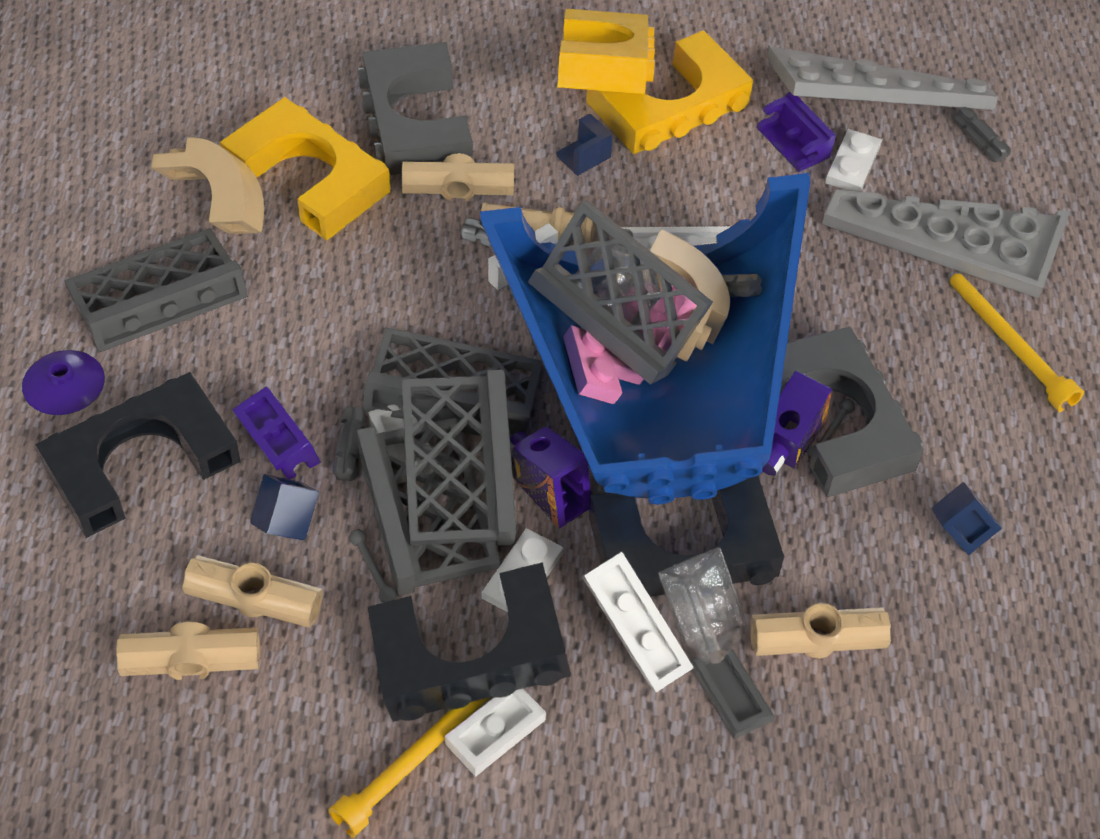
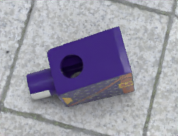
M795 370L779 396L770 459L762 468V472L774 476L783 463L793 469L796 468L826 425L832 394L831 388ZM789 421L798 424L794 429H785Z
M543 427L530 436L520 431L510 437V452L514 458L517 483L559 529L589 510L591 496L589 469L582 451L548 427Z

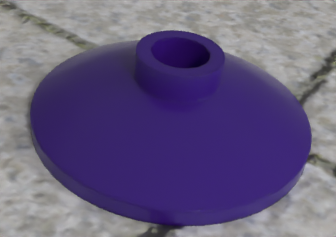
M76 350L57 351L43 356L30 366L23 378L22 392L28 404L37 411L49 415H67L86 408L97 399L104 387L105 374L101 364L87 353ZM60 373H66L61 377H56Z

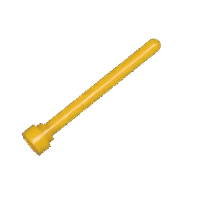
M956 273L951 276V286L1047 387L1048 401L1058 412L1064 410L1061 406L1065 401L1072 407L1082 399L1084 395L1083 389L1073 379H1066L1064 376L1059 377L962 274Z
M489 698L470 702L463 708L450 709L359 794L353 792L349 797L343 795L328 809L332 820L338 826L345 821L350 827L345 832L351 838L357 836L369 824L368 818L372 815L371 808L445 740V736L469 718Z

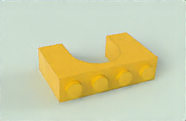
M566 9L563 40H561L557 87L645 94L646 82H653L655 67V27L648 26V15Z
M704 30L675 42L673 66L694 87L696 91L693 94L681 99L663 100L647 94L587 90V104L633 155L643 150H654L661 142L674 136L676 138L683 137L690 129L703 123L710 125L719 116L731 111L739 112L749 104L753 79Z
M283 97L220 141V146L244 162L252 170L256 178L277 163L291 157H315L331 165L333 170L326 178L297 198L300 222L326 241L390 193L389 169L381 160L374 159L361 150L355 142L348 141L335 132L329 124L322 123L309 114L303 106L296 105L286 97Z

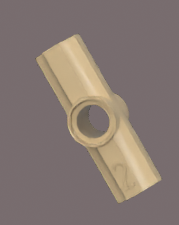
M460 153L447 156L443 162H403L402 192L407 194H442L448 201H451V198H465V201H470L474 195H514V163H475L470 156Z
M199 555L194 559L191 558L185 570V578L182 585L184 594L235 607L241 614L247 617L264 615L308 628L315 624L323 599L322 588L270 575L267 568L259 563H247L236 566ZM251 589H261V590L258 591L257 593H253V594H247V593H246L247 591H249V590H251Z
M818 603L810 606L806 612L752 615L750 620V639L752 651L755 652L756 656L805 653L812 658H824L834 651L888 648L891 642V624L888 612H885L883 607L837 610L829 604ZM813 629H821L825 631L827 635L819 634L815 632Z
M182 622L174 625L170 632L120 634L119 639H117L116 649L117 669L120 676L168 674L175 680H182V676L199 675V679H204L209 675V672L259 669L258 628L210 630L208 626L202 623Z

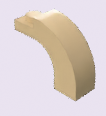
M187 138L185 150L175 148L170 149L169 153L153 154L151 168L170 180L208 179L212 191L209 223L226 233H262L264 219L262 190L252 170L240 159L218 144L201 138Z
M661 229L650 251L713 301L677 356L687 362L694 347L702 350L706 341L711 344L714 343L728 316L730 295L724 278L709 258L685 240ZM652 269L642 270L644 283L659 291L662 290L660 275Z

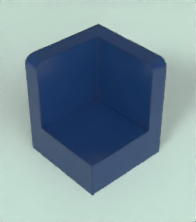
M588 114L579 119L578 140L557 151L556 156L579 176L611 158L613 133L592 114Z
M263 474L250 523L267 534L304 540L308 533L319 491L300 481Z
M964 482L932 507V511L940 524L968 555L1002 529L989 509Z

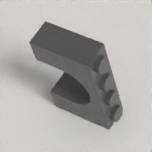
M446 42L362 52L363 67H357L360 89L367 88L366 92H362L365 113H372L373 115L368 117L371 139L378 138V142L373 143L375 159L381 160L387 166L390 175L402 174L403 162H443L447 156L457 153L466 154L472 158V138L466 116L434 120H413L398 114L392 109L398 101L410 95L453 89L452 62Z
M850 326L787 343L780 394L796 370L831 388L832 391L842 393L853 399L861 406L868 419L869 424L857 432L815 444L809 466L827 498L917 470L924 451L922 440L918 433L913 432L905 419L901 404L891 396L886 387V381L882 372L875 369L868 357L866 345L862 340H858Z

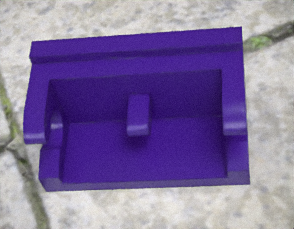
M788 92L786 96L767 104L763 108V112L766 115H770L773 112L774 114L758 122L756 128L798 172L831 157L836 135L798 96Z
M267 386L232 409L275 469H281L287 479L296 477L293 469L301 462H304L309 468L321 463L309 440Z

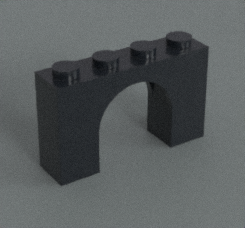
M191 372L178 378L167 380L162 385L146 393L131 397L116 407L101 414L92 415L86 421L62 432L54 433L47 439L35 444L45 470L86 538L126 519L120 498L103 471L110 454L119 445L132 438L156 435L176 442L184 450L203 480L241 462L237 440Z
M758 476L747 478L735 485L717 490V495L711 499L723 538L711 550L690 556L667 552L650 540L644 531L635 496H625L617 493H602L590 496L589 520L600 563L602 564L622 552L650 597L665 595L669 599H678L689 594L691 590L708 588L711 592H721L727 590L735 583L748 581L752 585H764L771 582L775 577H779L784 554Z
M543 562L499 573L508 610L507 630L502 640L493 650L475 660L450 662L432 655L426 649L420 618L412 596L367 607L383 701L393 722L417 720L426 713L446 708H463L473 701L492 696L497 698L506 697L513 694L516 690L535 685L549 686L557 683L562 678L572 676Z

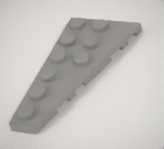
M773 46L768 48L767 57L770 65L794 96L995 110L998 96L988 87V83L979 79H967L966 81L877 65L874 61L866 59L852 61Z
M836 189L826 209L822 224L1039 298L1070 211L1057 210L1055 215L1037 214V208L1023 207L1021 212L1005 211L997 204L940 199L938 204L920 203L919 197L905 196L904 201L885 199L880 193Z

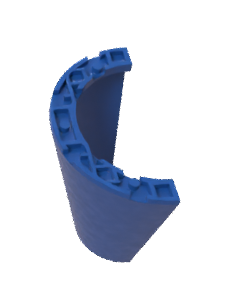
M809 173L768 177L765 190L755 205L757 214L751 221L750 219L740 220L730 228L717 234L716 243L694 246L709 258L721 275H759L762 279L760 286L763 290L759 296L730 297L728 316L714 343L711 344L706 341L702 350L694 347L687 362L676 357L674 360L676 365L668 376L651 385L646 380H643L638 385L619 379L622 395L615 404L579 395L563 336L571 325L579 328L582 327L528 283L534 271L543 267L556 244L551 242L539 243L536 240L535 231L527 223L521 207L480 211L484 232L591 472L597 483L604 487L605 492L635 496L636 498H647L649 503L655 505L667 504L672 502L674 498L692 496L693 499L705 500L715 497L717 490L735 485L747 478L756 477L762 473V468L770 459L811 183ZM566 251L558 264L570 274L580 273L576 251ZM603 256L587 258L589 271L605 270ZM623 257L619 267L631 266L630 258ZM632 272L618 273L616 276L620 297L630 296L635 288ZM606 275L591 277L594 294L597 295L598 289L605 286Z

